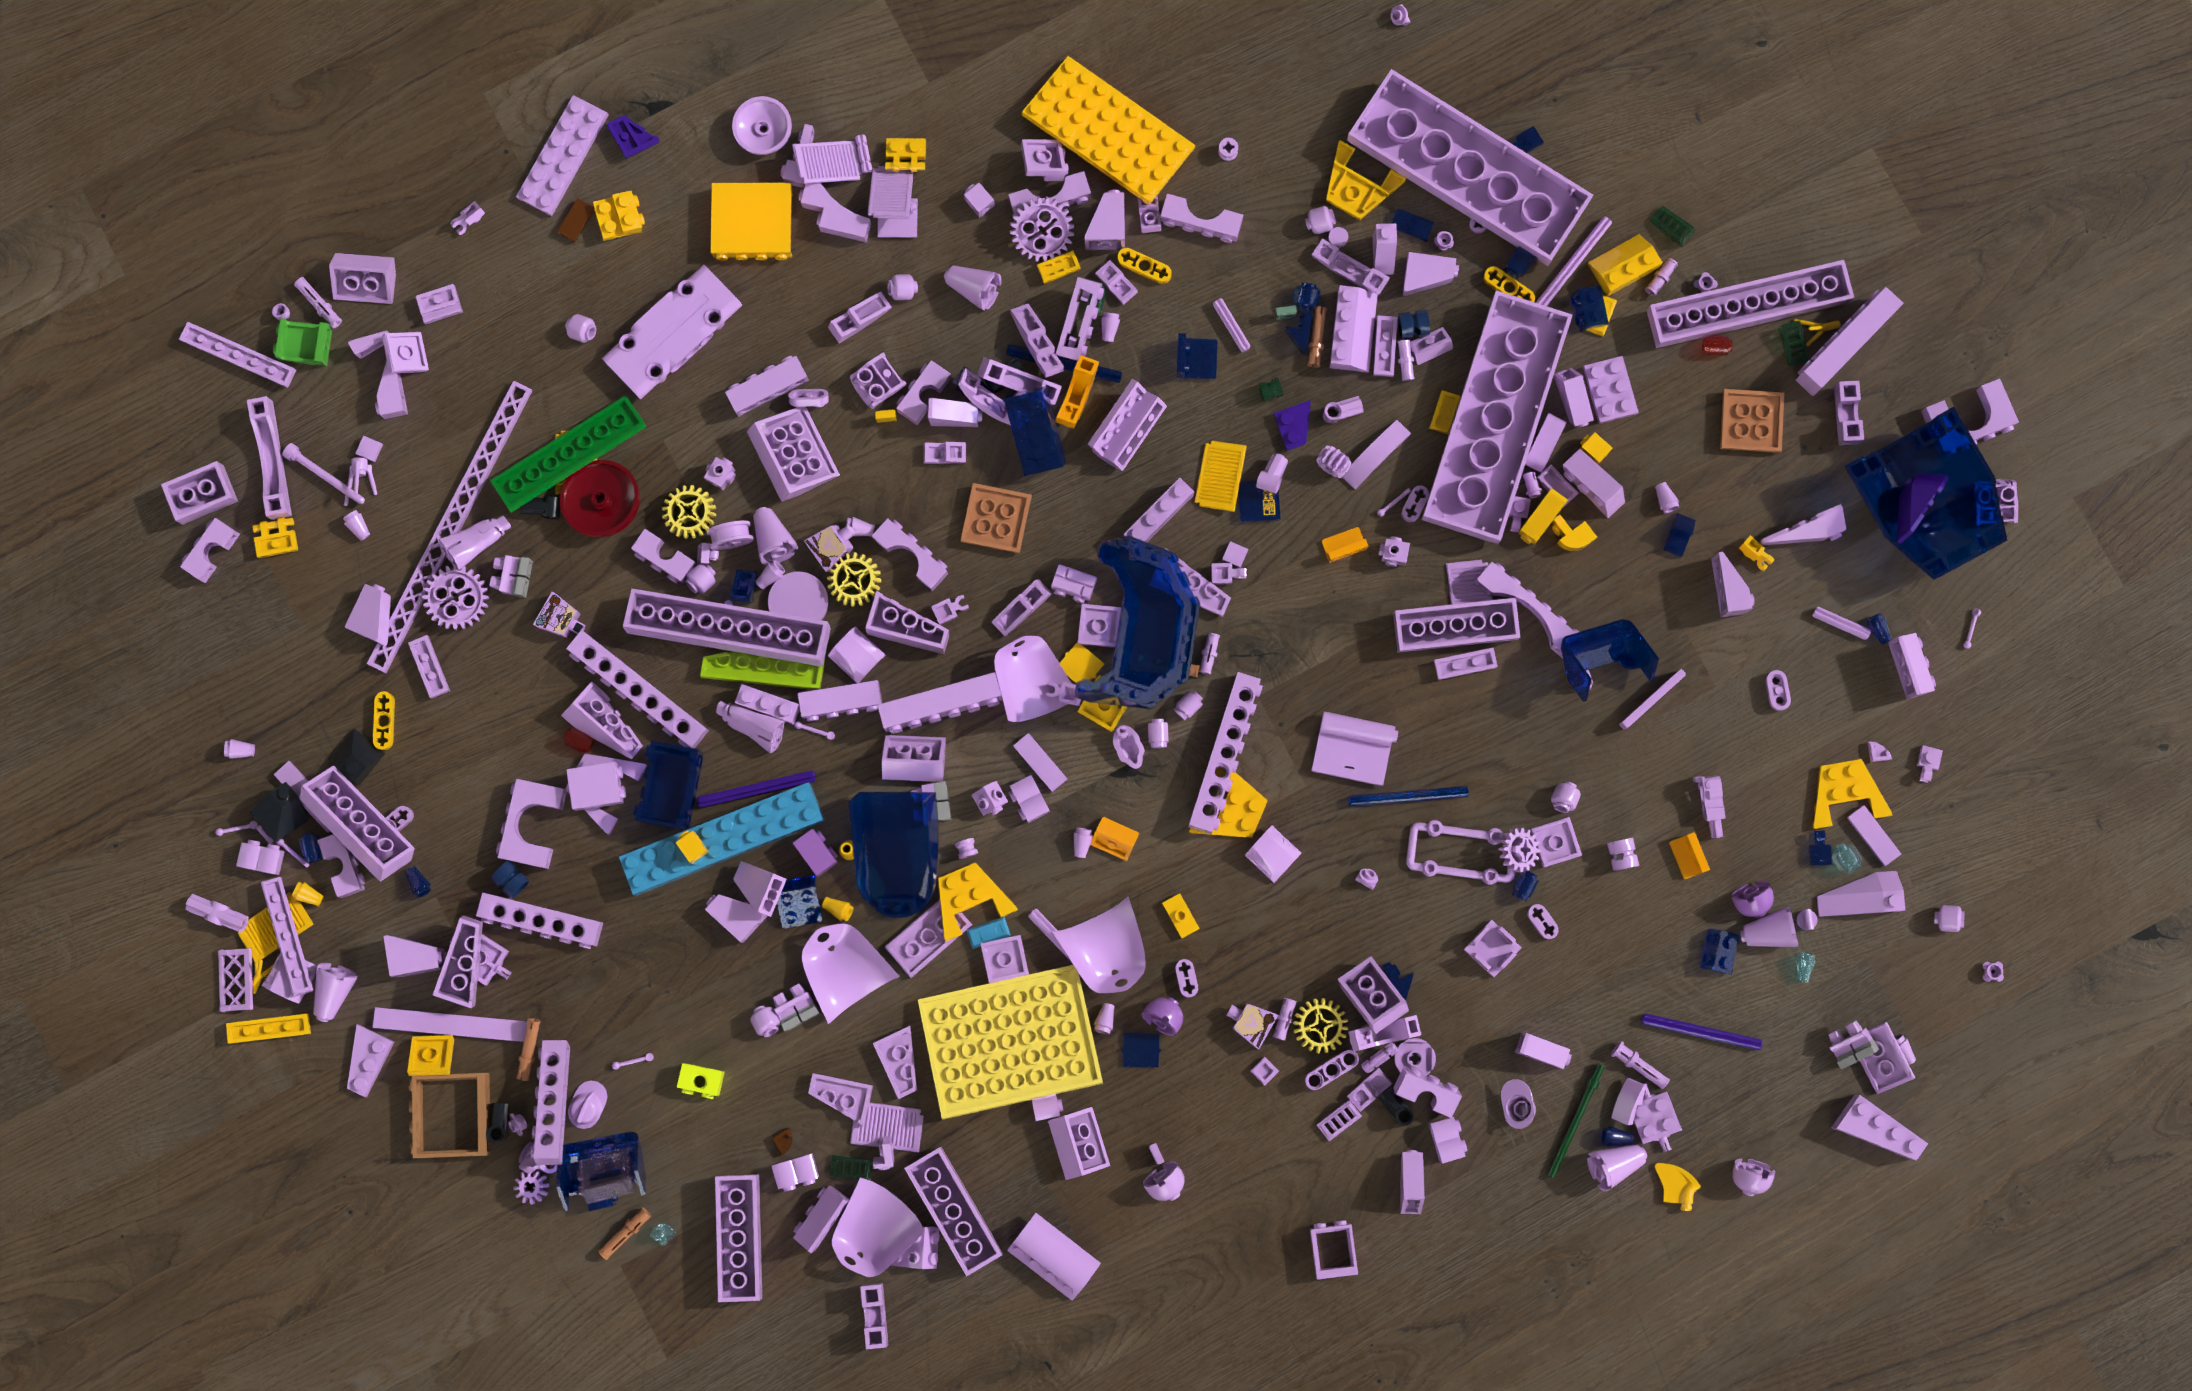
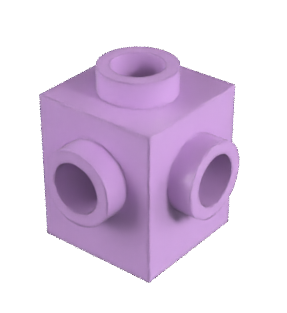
M716 457L714 461L711 460L708 463L704 479L724 491L727 484L733 482L736 470L732 466L733 463L728 459L722 457L720 460Z
M1390 537V539L1385 540L1384 544H1380L1378 555L1382 556L1381 561L1385 562L1387 566L1397 567V564L1405 566L1410 543L1402 542V539L1398 537Z
M997 781L982 787L972 794L983 816L992 813V815L999 813L1003 810L1002 806L1008 802Z

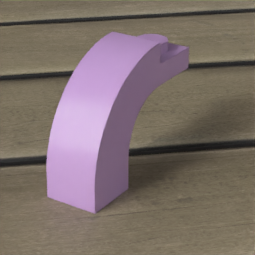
M1417 1015L1397 1019L1376 1034L1370 1026L1348 1031L1353 1052L1421 1035Z

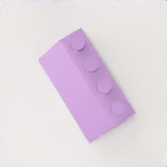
M1339 285L1329 368L1369 373L1377 294L1359 287Z

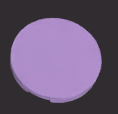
M791 572L783 575L782 578L773 584L769 592L768 607L770 612L823 620L828 610V594L824 585L815 576L806 572Z

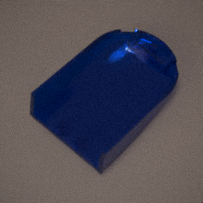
M858 792L848 802L856 882L859 892L865 902L868 901L875 908V911L892 918L912 916L929 903L936 887L939 847L936 792Z

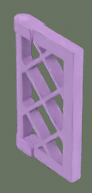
M252 948L219 950V1012L253 1010ZM240 955H244V966L237 960ZM225 956H229L232 959L227 967H225ZM234 963L241 969L235 977L228 971ZM243 973L245 975V986L238 981ZM225 974H227L232 979L231 983L227 986V988ZM235 983L242 989L236 997L229 991ZM245 992V1004H241L238 1000ZM226 994L233 1000L230 1005H226Z

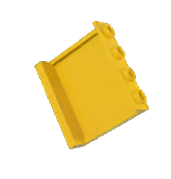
M712 183L711 254L713 258L717 260H728V258H736V260H747L748 258H755L756 260H767V258L787 260V258H792V184Z

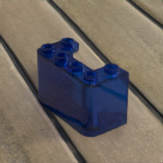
M651 741L645 751V757H648L650 766L645 769L644 778L647 781L646 786L642 787L640 798L643 801H640L639 805L634 807L633 816L636 817L635 821L682 831L688 830L692 819L703 763V752L695 748Z

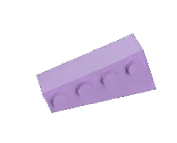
M464 915L460 917L433 992L434 996L469 1008L475 1006L483 922Z

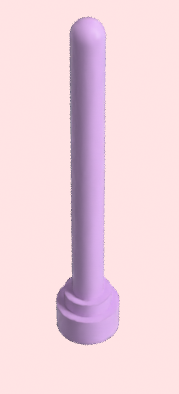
M290 443L286 446L282 453L283 457L289 461H298L358 504L365 502L364 497L354 494V490L304 457L296 445Z

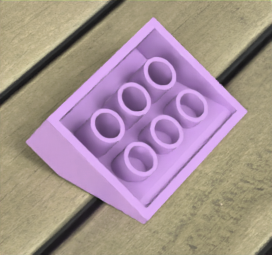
M806 406L754 422L747 431L781 502L797 497L840 475Z

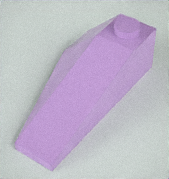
M1841 504L1817 514L1809 521L1803 520L1793 525L1790 529L1786 528L1763 538L1759 543L1763 546L1824 541L1828 538L1831 541L1842 537L1841 533L1846 530L1843 507Z
M591 681L561 716L577 730L632 759L643 745L631 728L625 726L620 719L621 714L618 710L615 711L609 703L610 698Z
M1897 871L1875 872L1816 896L1818 917L1905 911L1904 890Z

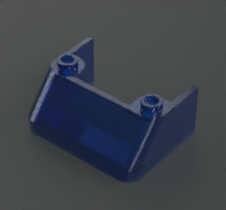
M1621 619L1565 636L1561 643L1567 680L1583 702L1587 701L1592 680L1587 670L1618 661L1623 668L1628 670L1641 668L1649 681L1654 680L1659 657L1636 626L1629 620Z
M625 1132L563 1145L562 1165H557L556 1188L564 1211L569 1210V1196H576L583 1192L586 1182L624 1174L628 1183H638L641 1196L646 1195V1173L637 1133Z

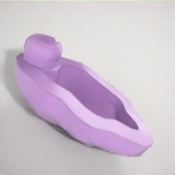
M1122 725L1117 727L1113 736V745L1119 759L1134 769L1139 768L1142 765L1145 752L1140 742V737L1129 726Z

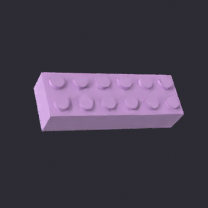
M1887 287L1882 291L1878 289L1851 316L1852 318L1797 372L1800 376L1795 381L1809 394L1814 396L1904 303Z
M1516 598L1396 610L1393 612L1397 653L1512 641L1520 638Z
M994 672L877 706L885 731L896 734L902 732V728L910 727V729L921 727L922 723L929 721L931 724L941 721V717L949 716V718L960 716L962 711L975 712L980 710V706H997L1003 698Z
M334 765L302 785L299 799L380 882L412 860L415 848Z
M942 1147L904 1168L966 1276L1003 1255Z
M759 1174L716 1176L718 1302L760 1301L762 1299Z

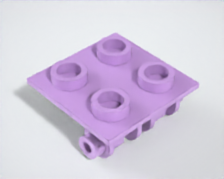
M911 198L909 219L878 218V237L917 238L918 199Z

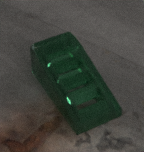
M1664 206L1650 220L1652 224L1681 247L1695 233L1692 225ZM1666 214V219L1660 223L1659 221ZM1672 219V220H1673L1672 224H1671L1669 227H1666V225H1667V224L1670 222V220ZM1679 225L1680 227L1676 232H1673L1674 228Z
M1800 320L1782 324L1778 330L1788 366L1808 362ZM1787 330H1795V332L1787 334ZM1797 337L1795 341L1789 342L1788 340L1789 338ZM1799 345V348L1790 350L1791 346ZM1801 352L1802 356L1792 358V354Z
M832 1155L830 1176L871 1180L873 1160ZM838 1160H841L840 1172H836ZM846 1161L849 1162L848 1173H844ZM854 1162L857 1163L856 1174H852ZM862 1163L865 1164L864 1175H860Z

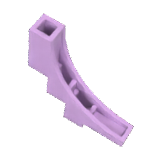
M805 124L804 129L800 130L798 136L800 144L813 143L814 129L812 125ZM787 159L786 165L782 166L781 177H783L784 183H791L792 186L804 188L800 190L799 201H801L803 208L822 212L819 213L817 218V225H819L820 231L867 243L871 227L870 219L855 214L841 206L828 194L821 183L804 184L803 179L799 178L796 160Z

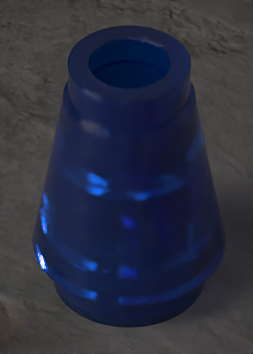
M1882 613L1867 619L1868 628L1881 645L1892 640L1886 617H1883Z
M416 866L406 870L405 873L413 895H416L418 898L427 895L431 891V883Z
M1609 1126L1603 1129L1601 1140L1602 1144L1607 1145V1147L1632 1145L1634 1135L1633 1133Z

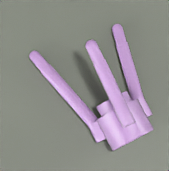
M366 458L351 459L347 486L352 488L354 477V494H358L359 477L366 476V473H368L373 494L377 495L372 465H368ZM345 495L344 506H348L350 497Z

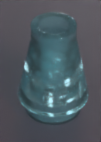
M1799 952V955L1796 957L1797 981L1809 983L1817 960L1815 959V954Z

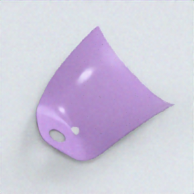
M1129 897L1110 910L1071 928L1052 931L1084 982L1094 992L1114 993L1126 991L1139 980L1145 971L1144 947ZM1113 970H1117V971H1118L1117 974L1112 975V971H1113ZM1120 979H1126L1128 981L1127 984L1122 987H1117L1115 985V983Z
M836 924L817 929L802 950V963L807 979L828 1024L870 992L900 977L857 929L848 924ZM820 934H829V938L826 941L818 942L817 938ZM834 945L835 949L833 951H829L828 948Z

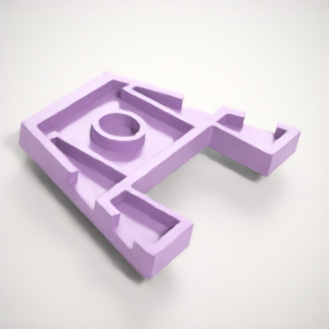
M584 754L577 766L578 768L616 762L618 766L622 767L624 774L637 781H640L647 768V765L643 763ZM567 784L565 790L570 794L569 784ZM601 807L585 809L604 832L610 835L618 818L601 810Z

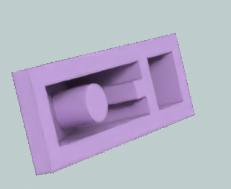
M387 361L376 396L377 402L375 403L377 414H380L384 419L408 414L401 374L390 373Z

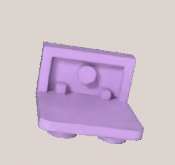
M923 1226L924 1233L891 1266L936 1269L940 1238L939 1228Z

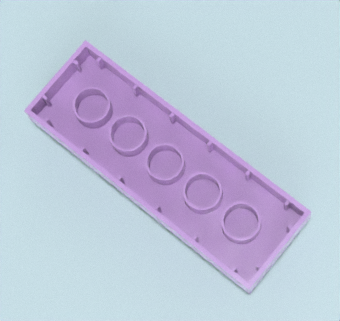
M1392 69L1360 115L1347 138V141L1546 266H1549L1593 197V194Z
M1496 290L1421 520L1499 544L1573 316L1572 314Z

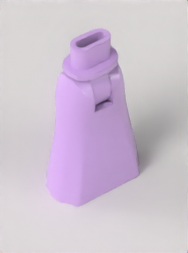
M504 516L498 519H486L465 530L441 538L438 542L443 553L458 571L484 549L495 543L501 535H505L504 531L510 529L511 525Z
M720 701L718 703L716 713L722 716V719L725 722L727 721L730 727L749 736L769 753H773L778 748L782 740L784 720L754 712L731 702L726 704Z

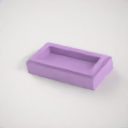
M1552 464L1536 478L1548 492L1552 488L1568 499L1563 508L1578 495L1577 490Z

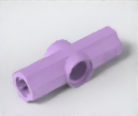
M192 894L186 902L185 910L202 916L205 920L214 924L224 925L241 933L248 924V916L229 909L230 907L216 901H209Z

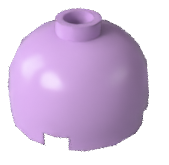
M1742 1159L1735 1160L1732 1177L1734 1183L1742 1190L1743 1194L1754 1196V1194L1766 1192L1771 1187L1775 1170L1771 1172L1769 1165L1753 1159H1748V1163L1742 1162Z
M1171 1161L1163 1164L1164 1169L1158 1173L1157 1169L1153 1170L1143 1181L1144 1188L1148 1194L1158 1201H1173L1177 1199L1185 1183L1182 1170L1176 1162Z

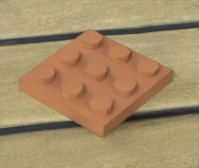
M1724 389L1720 449L1781 453L1784 393Z
M973 483L961 542L1020 554L1032 495Z

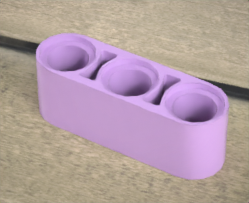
M1548 413L1529 451L1525 463L1526 466L1542 473L1567 421Z
M1345 1050L1309 1072L1305 1076V1085L1311 1090L1322 1088L1354 1068L1359 1061L1357 1053L1352 1050ZM1347 1053L1354 1056V1062L1351 1065H1346L1343 1061V1057ZM1329 1064H1334L1337 1068V1072L1333 1076L1328 1075L1326 1072V1067ZM1311 1075H1317L1320 1079L1319 1084L1315 1087L1309 1084V1077Z

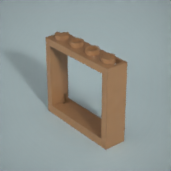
M489 1073L412 1076L409 1091L412 1092V1100L409 1102V1111L412 1113L409 1131L412 1133L413 1142H410L409 1148H411L413 1158L491 1155V1144L486 1134L489 1129L490 1119ZM477 1079L478 1149L423 1151V1081Z

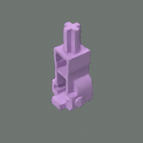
M1716 775L1693 777V782H1698L1703 818L1705 821H1709L1711 838L1723 837L1721 819H1725L1721 778Z

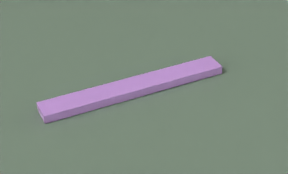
M375 1007L373 1028L524 1042L527 1021Z

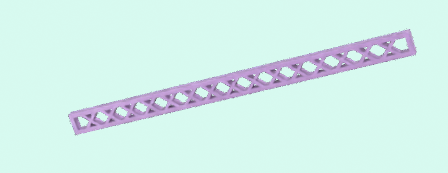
M513 381L389 620L388 637L394 636V646L387 648V646L377 643L367 662L368 665L387 673L424 602L422 596L428 594L424 590L421 593L414 594V585L422 583L423 589L430 588V585L425 581L433 582L432 574L438 575L446 555L441 549V556L433 559L432 550L440 547L439 542L436 543L437 540L441 539L442 531L449 529L450 534L460 532L525 407L532 389L516 381ZM516 388L525 391L522 398L515 400L513 394ZM513 406L514 415L506 418L505 409ZM504 424L505 432L497 435L496 427ZM495 441L497 446L495 451L488 453L486 449L487 444ZM486 459L487 467L478 470V461ZM477 476V486L469 488V479ZM467 494L469 498L468 503L460 506V496ZM458 512L460 516L459 521L451 524L450 515ZM431 565V575L424 577L423 567ZM412 600L413 610L405 612V602ZM403 618L404 627L396 630L395 621ZM385 654L386 662L383 667L374 663L377 656Z

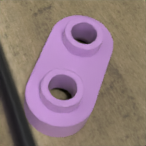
M797 389L788 394L790 405L796 408L804 406L823 407L829 402L828 392L824 389Z
M1774 670L1766 676V689L1770 706L1776 711H1782L1788 708L1791 703L1788 681L1782 671ZM1773 678H1777V679H1778V684H1777V685L1773 684V682H1772V679H1773ZM1777 697L1782 699V704L1776 703Z

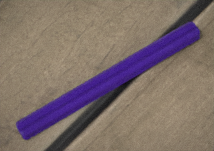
M811 770L699 796L697 802L700 808H705L800 786L808 782L813 783L816 781L814 771Z
M1643 1014L1641 1020L1642 1024L1754 1050H1761L1762 1048L1761 1039L1650 1014Z

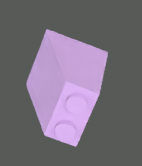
M1109 190L1108 193L1103 194L1085 234V250H1121L1125 248L1124 192Z
M383 936L389 975L391 977H404L442 970L447 956L444 948L396 936Z

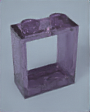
M627 1148L579 1160L580 1169L577 1170V1176L581 1184L578 1185L580 1197L584 1196L587 1204L635 1192L633 1164ZM621 1168V1179L594 1186L590 1185V1176Z

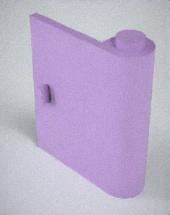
M1324 711L1312 772L1383 786L1392 742L1396 743L1398 731L1392 725Z

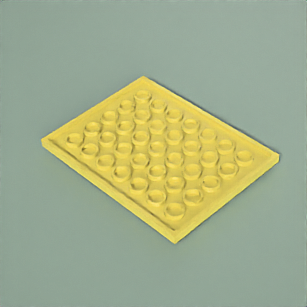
M1074 965L918 999L942 1120L1103 1084L1080 976Z

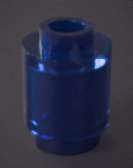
M314 832L302 835V839L299 840L303 859H306L307 864L323 860L317 841L320 838L319 835H314Z
M1530 871L1521 872L1512 888L1514 890L1512 895L1527 902L1539 883L1536 880L1537 875Z

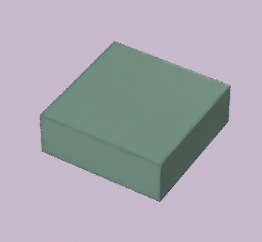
M1296 305L1276 308V319L1295 318L1297 313Z

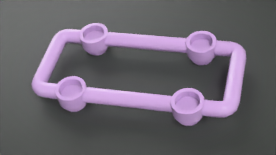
M1432 820L1429 823L1419 822L1411 826L1406 864L1411 870L1422 871L1427 877H1432L1435 874L1481 879L1487 885H1492L1496 882L1508 883L1514 879L1515 870H1509V866L1505 875L1498 874L1492 868L1482 872L1438 866L1432 860L1424 863L1414 862L1419 830L1427 831L1432 837L1439 836L1442 833L1487 839L1490 844L1497 845L1501 843L1500 840L1506 839L1500 829L1493 828L1489 831L1443 826L1437 820Z

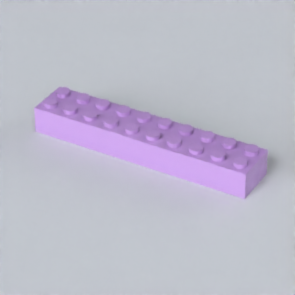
M1841 260L1652 304L1646 312L1655 346L1660 348L1849 304L1854 299V294L1845 261Z
M631 589L623 628L627 634L822 667L831 630L828 621L638 589Z

